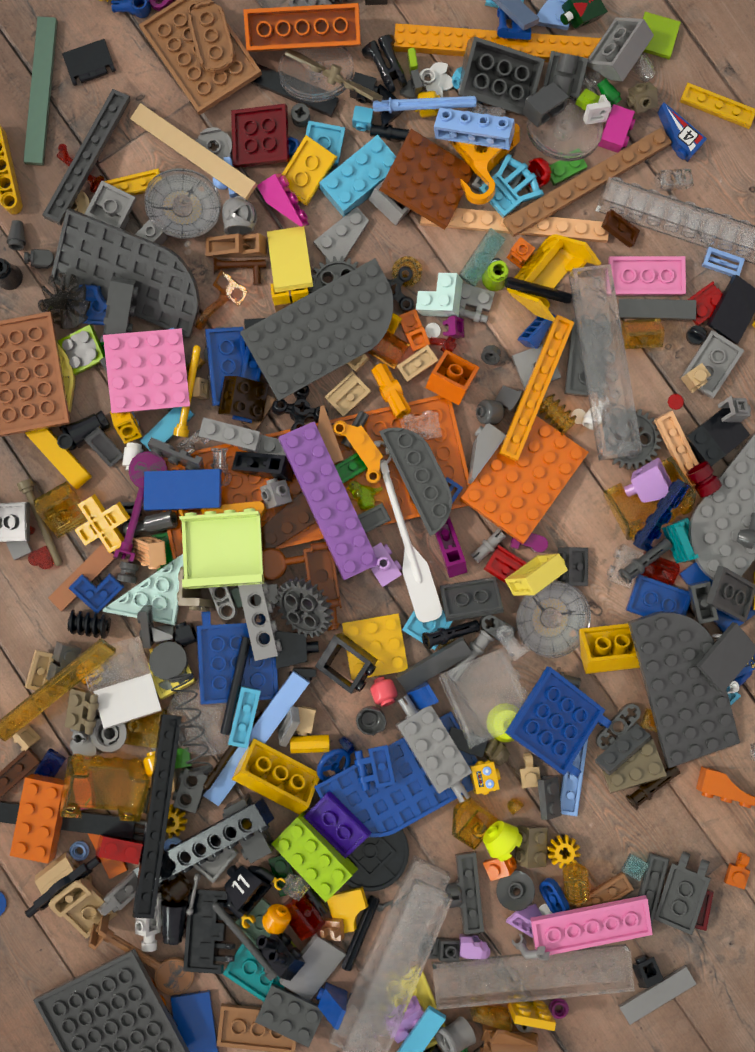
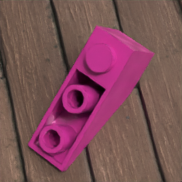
M281 173L274 174L257 185L267 204L300 227L309 225L307 222L308 217L305 211L300 209L298 198L291 192L288 187L289 182Z

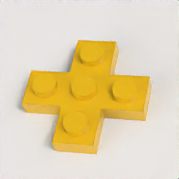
M94 494L78 504L88 520L75 529L84 545L100 538L109 553L120 548L121 542H124V537L117 526L130 519L121 502L105 510Z

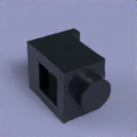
M645 954L635 958L636 962L631 964L639 982V988H649L664 980L654 957H646Z

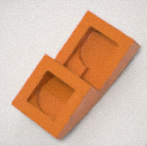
M415 308L398 315L402 318L400 324L413 352L426 345H430Z

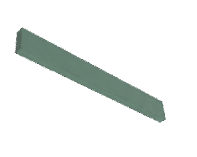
M37 16L24 163L28 165L44 166L58 24L57 18Z

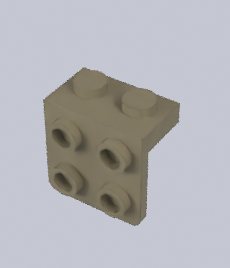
M181 567L178 574V606H187L189 610L210 611V608H216L213 600L200 598L201 588L184 589L182 587L184 567Z

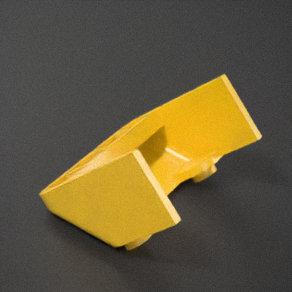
M553 234L545 239L514 278L554 289L568 271L579 272L586 263L600 266L601 262L586 242ZM507 288L510 295L534 315L554 322L555 317L549 311L550 302L546 298Z

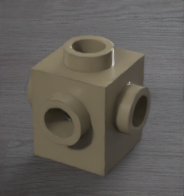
M650 82L639 83L635 87L628 89L627 104L636 113H645L649 109L658 107L657 88Z

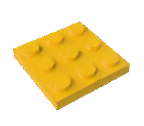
M399 613L342 623L344 635L378 659L375 664V671L371 676H367V678L402 672L408 669ZM347 651L351 680H355L365 663Z

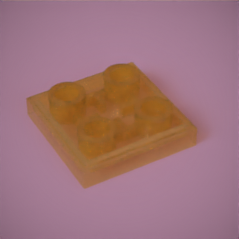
M481 999L471 1001L469 1008L472 1021L501 1030L512 1031L513 1024L506 1007L496 1005V1007L490 1006L488 1002Z

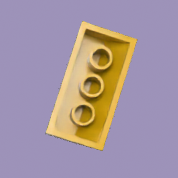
M628 623L579 629L581 659L586 674L640 668Z
M253 738L239 761L232 780L300 815L309 808L315 792L314 786L318 784L319 777L317 771Z

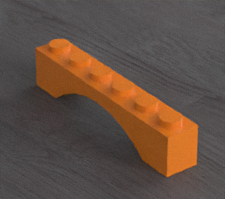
M701 766L696 789L702 792V796L713 798L714 795L719 796L721 801L732 803L733 800L738 801L740 806L751 808V805L755 806V796L740 790L725 773Z

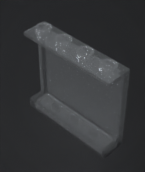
M504 647L439 675V680L470 749L505 734L529 696L526 688L522 687L519 682L521 677L518 670L514 669L511 664L513 662L509 651L506 652Z

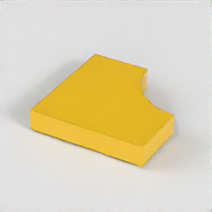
M363 887L335 893L327 901L332 918L343 919L344 933L353 932L357 929L356 919L358 913L368 907Z

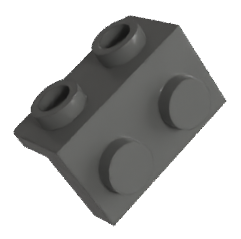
M541 776V779L538 780L541 820L562 816L558 776Z

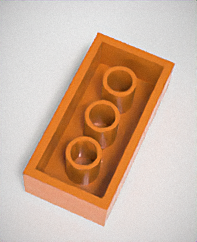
M31 774L25 777L10 856L47 864L55 859L70 781L38 774Z

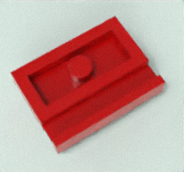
M713 281L688 299L696 300V319L693 320L696 325L702 324L711 317L723 295L719 288L714 285Z
M498 545L484 570L506 583L505 579L527 562Z

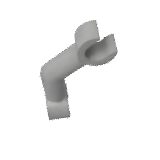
M519 934L521 938L519 943H515L512 940V944L516 949L520 950L525 959L538 958L543 961L549 959L550 952H545V946H539L537 950H529L526 946L527 941L521 934Z

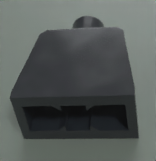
M279 630L275 632L276 640L280 639L282 651H279L280 655L276 656V668L307 662L308 653H319V642H307V637L304 636V633L299 635L296 632Z

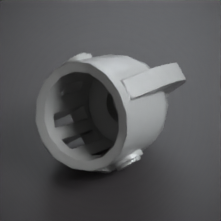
M241 196L229 198L223 204L222 218L225 234L239 233L245 235L255 230L254 227L257 222L255 207Z

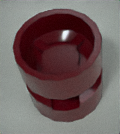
M708 461L697 464L686 473L690 482L696 484L694 488L701 498L713 494L722 487L719 478L712 475L714 470Z

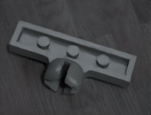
M476 852L455 854L458 878L455 883L445 884L443 888V893H446V896H444L445 904L449 908H461L463 933L465 935L484 932Z

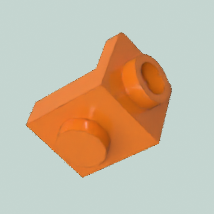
M513 856L502 862L496 858L483 862L490 881L510 876L517 869L516 860Z

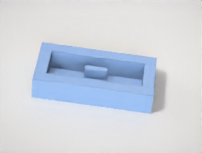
M712 247L707 248L702 267L731 277L733 275L740 276L745 261L744 258ZM712 254L739 264L735 265L727 261L711 257L710 255Z

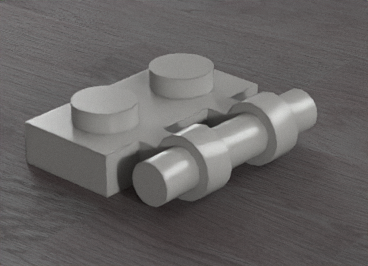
M462 283L459 317L473 319V322L477 323L479 321L486 323L488 316L481 314L482 310L490 311L495 292ZM465 306L476 308V312L466 310Z

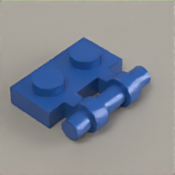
M388 745L369 748V757L365 758L363 757L362 750L355 751L356 759L354 762L355 766L358 767V782L362 786V791L370 790V781L375 782L376 788L395 784ZM371 763L373 774L367 775L365 764Z

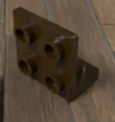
M224 376L218 414L238 416L261 422L263 420L268 384L240 376Z

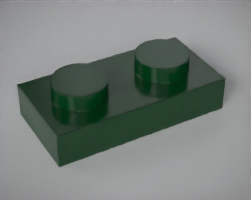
M281 854L270 857L268 861L272 873L275 874L277 879L282 877L287 881V883L281 880L277 882V885L283 889L278 890L280 897L299 891L293 868Z

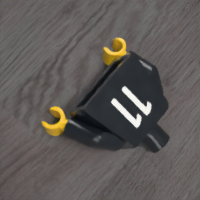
M233 865L227 870L230 879L224 886L227 892V907L238 919H242V926L244 928H249L250 925L247 923V919L253 924L256 922V918L249 913L272 887L270 883H274V887L277 890H283L277 885V882L281 880L287 883V881L282 877L277 879L275 874L264 867L255 865L246 867L242 865L238 868L236 865Z

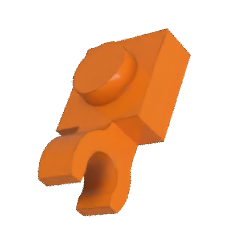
M739 852L736 864L729 863L724 879L726 884L745 889L750 870L746 868L750 861V857L747 854Z

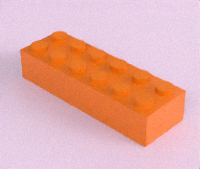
M359 3L243 9L246 51L248 52L361 46Z

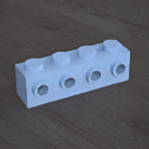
M439 108L434 124L435 139L510 150L515 132L513 118L459 111L451 108Z

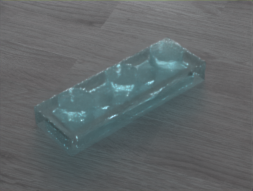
M492 228L488 229L459 276L470 285L476 286L506 239Z

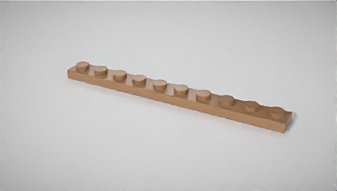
M661 127L506 217L503 223L512 237H515L669 147L672 141Z

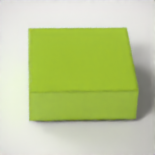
M409 48L407 55L410 75L412 70L418 69L416 50L414 48Z

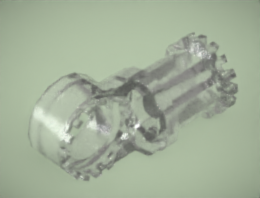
M211 448L213 452L211 467L212 469H221V472L225 475L221 486H227L232 479V475L228 470V464H226L228 448H220V450L219 448Z

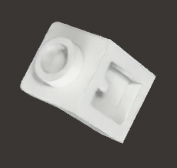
M600 95L598 103L587 104L583 118L586 125L607 122L608 115L611 112V103L605 95Z

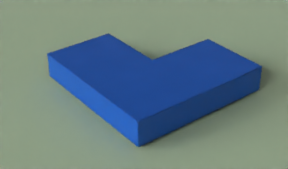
M82 573L69 586V589L95 613H99L124 588V585L111 573L97 586Z

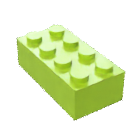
M303 812L271 844L315 892L327 902L353 876L358 868L348 858L345 859L304 818L306 813Z

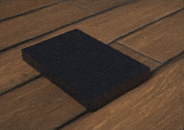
M733 275L707 325L727 340L738 344L755 313V288L738 275Z

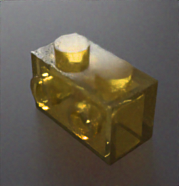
M660 318L625 320L621 324L620 338L624 349L663 347L665 330Z

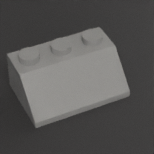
M616 17L589 56L587 66L608 80L623 81L654 36L646 21L637 18Z

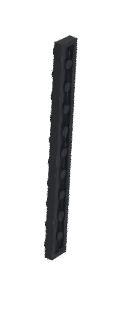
M161 714L132 914L134 918L154 919L180 734L178 726L181 724L182 716Z

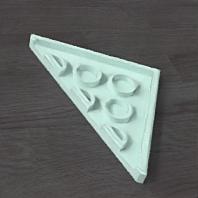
M183 554L103 608V612L137 618L138 612L144 605H152L153 621L176 625L179 611L177 593L179 591L178 574L180 568L183 567Z

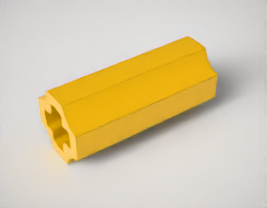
M329 735L292 736L290 739V752H330Z

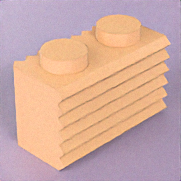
M152 536L133 538L134 559L141 562L142 566H148L149 569H158L160 565L166 564L165 541Z

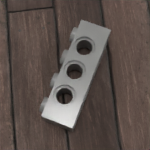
M264 582V584L238 586L254 660L258 661L279 656V651H282L280 639L276 640L275 632H278L276 621H272L271 618L273 606L271 601L267 600L266 594L269 593L267 582ZM256 594L261 597V603L258 606L252 603V597ZM258 614H263L266 618L263 625H259L256 622ZM262 633H267L270 636L268 644L261 642L260 636Z

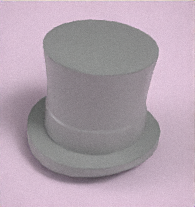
M98 718L90 739L99 750L114 752L125 743L129 735V726L127 723H123L104 730L101 718Z
M459 1016L448 1026H441L434 1036L443 1052H461L476 1043V1036L471 1025L462 1016Z

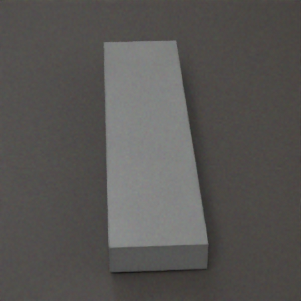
M685 965L664 977L663 981L644 989L618 1005L630 1025L696 985L695 980Z

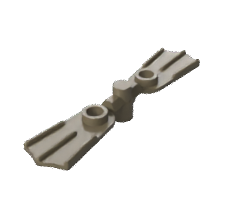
M287 49L285 52L286 56L302 64L310 65V69L314 72H323V75L328 77V83L335 85L336 82L339 84L345 83L344 87L349 90H355L372 101L374 99L379 102L382 101V95L354 81L343 79L340 74L342 70L340 66L332 64L331 69L326 70L323 65L298 51Z

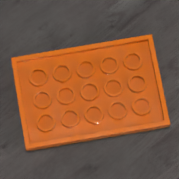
M536 416L518 461L499 454L504 442L503 440L460 498L461 501L521 544H524L589 453L538 416Z

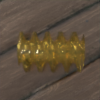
M553 393L541 403L539 414L541 415L546 412L545 420L552 418L550 425L557 423L555 430L563 429L561 436H563L575 424L577 416L569 417L571 410L564 412L566 405L558 406L560 399L553 401L555 396Z
M570 863L563 869L565 897L569 903L578 906L586 903L589 899L588 871L579 863Z

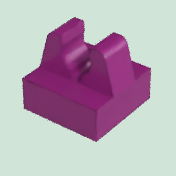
M449 316L447 320L443 321V325L449 326V330L443 332L444 336L457 339L464 338V319L457 316Z

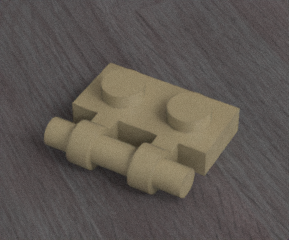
M70 688L65 727L77 731H85V734L92 735L93 727H96V710L99 708L98 695L79 688Z

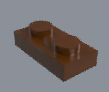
M613 209L607 212L601 226L629 248L634 246L640 232L638 228Z

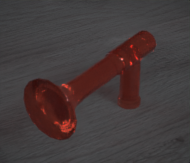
M60 144L58 146L57 158L69 167L73 159L69 157L67 146ZM91 174L88 176L87 181L91 185V192H96L101 181H104L103 176L95 177Z

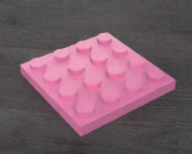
M182 328L103 335L112 414L190 407Z

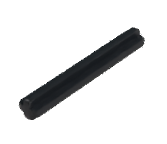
M507 277L504 283L506 288L566 304L571 303L573 297L571 293L513 277Z
M371 895L369 897L368 907L363 911L346 956L341 964L342 969L346 971L352 970L380 900L376 896Z

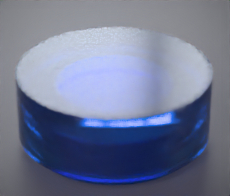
M346 736L338 740L349 755L355 752V747Z

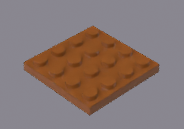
M411 129L379 191L445 230L464 193L460 179L468 185L474 171L466 162Z

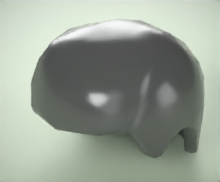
M367 706L358 712L356 724L363 734L374 736L385 730L387 721L385 714L380 708Z

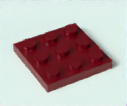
M286 104L231 110L232 156L235 168L289 162L288 111Z

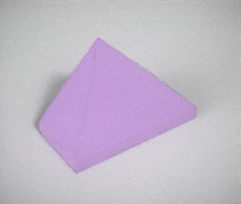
M533 904L524 910L514 912L506 919V923L533 938L530 918L542 916L537 905Z

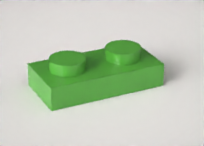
M579 150L550 165L552 172L550 181L553 186H556L587 169L588 166Z

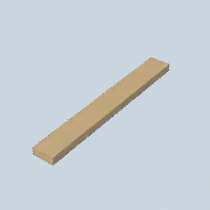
M140 103L130 119L245 200L249 199L258 184L143 104Z

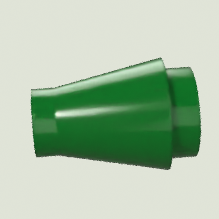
M607 78L597 84L601 95L606 96L607 100L611 103V107L622 100L620 97L621 93Z

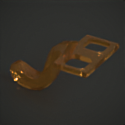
M223 270L220 271L213 283V286L220 291V296L199 316L195 325L199 330L206 326L211 315L227 301L231 300L237 306H240L248 293L243 286ZM221 275L229 281L225 289L218 285ZM236 287L243 292L240 301L232 296V292Z

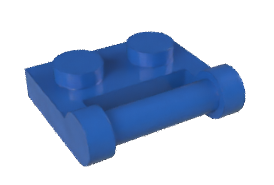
M500 7L497 9V16L499 17L497 35L500 38L531 39V27L523 31ZM506 19L511 20V28H508Z

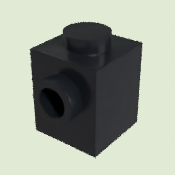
M355 72L352 81L378 93L377 78ZM350 90V98H354L360 103H372V100L357 93L355 90Z

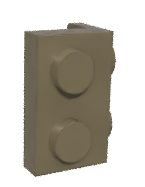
M518 825L517 828L523 839L520 847L516 846V864L525 868L546 867L548 827Z

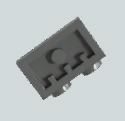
M558 548V553L564 559L568 571L557 578L558 582L566 583V586H588V548Z

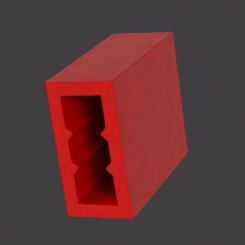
M100 835L95 855L101 858L138 865L143 844Z

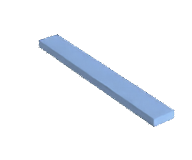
M293 670L252 726L248 746L253 738L264 744L308 686L309 681ZM238 747L211 788L203 793L205 798L217 806L222 803L236 784L232 777L246 748Z

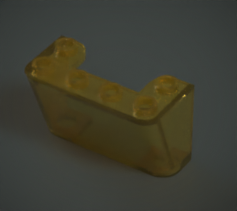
M672 456L661 462L675 488L673 497L643 503L638 494L628 497L621 483L604 491V498L627 540L636 541L642 537V534L648 531L651 533L657 530L661 524L671 523L677 516L681 514L686 515L693 510L696 491Z
M81 754L69 756L60 805L61 817L81 818L80 808L109 809L118 811L120 821L140 822L150 784V778L146 774L144 763L136 758L129 760L120 757L104 758L99 755L92 757ZM67 809H72L75 812H69Z

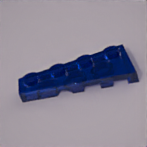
M680 479L671 483L665 498L660 499L656 511L648 516L644 528L635 535L633 544L636 547L645 551L653 548L651 546L653 540L659 539L661 536L662 525L668 523L671 519V510L678 507L689 488L688 484Z

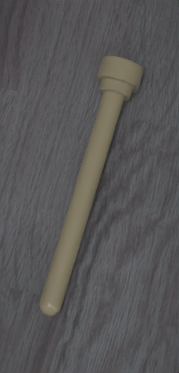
M32 479L17 483L18 489L26 495L28 502H30V507L53 562L56 566H60L62 564L61 558L33 494Z

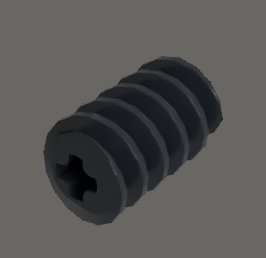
M72 609L68 618L67 629L71 634L78 632L82 636L85 633L87 637L93 634L95 638L101 635L102 639H106L110 631L111 618L109 617L106 620L105 614H103L98 619V613H95L93 618H91L90 612H87L86 616L83 617L82 611H79L76 616L75 610Z

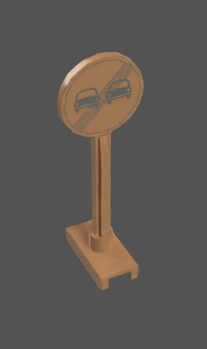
M110 914L106 916L101 915L99 926L95 923L92 925L88 947L96 950L104 940L125 952L135 948L141 961L156 970L155 983L166 994L177 995L185 992L191 986L194 972L183 971L184 959L171 957L160 962L115 935L114 931L108 928Z

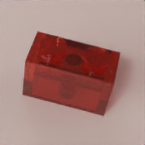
M302 891L291 896L283 904L291 914L289 925L301 941L314 936L325 924V921Z

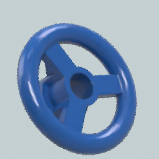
M342 748L326 752L317 766L319 779L324 781L333 776H325L323 774L325 771L331 770L337 774L348 768L351 763L350 753ZM345 756V763L343 767L340 769L339 762L342 759V757Z

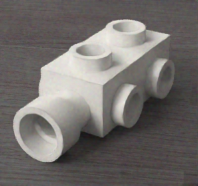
M157 892L154 919L135 918V934L143 936L141 950L144 952L157 950L155 934L161 932V901L164 900L160 892Z

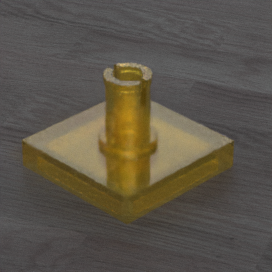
M162 709L161 712L127 722V738L124 744L156 748L161 714L167 715V709Z

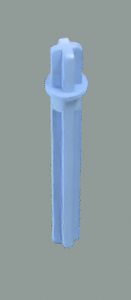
M476 96L392 99L389 97V100L373 101V111H389V113H392V111L471 108L476 107L477 99Z

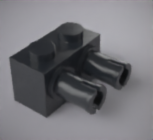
M284 932L281 934H271L270 937L259 936L256 945L259 946L258 948L279 978L291 981L306 963L301 957L302 952L292 945V939Z

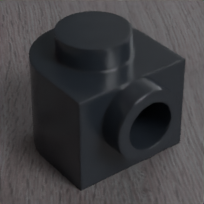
M185 621L175 625L176 634H174V638L177 644L185 647L197 642V634L193 623L187 625Z

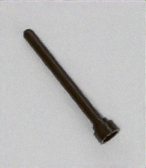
M256 709L254 722H256L262 714V712L258 709ZM230 745L203 784L205 790L211 788L238 748L237 746Z

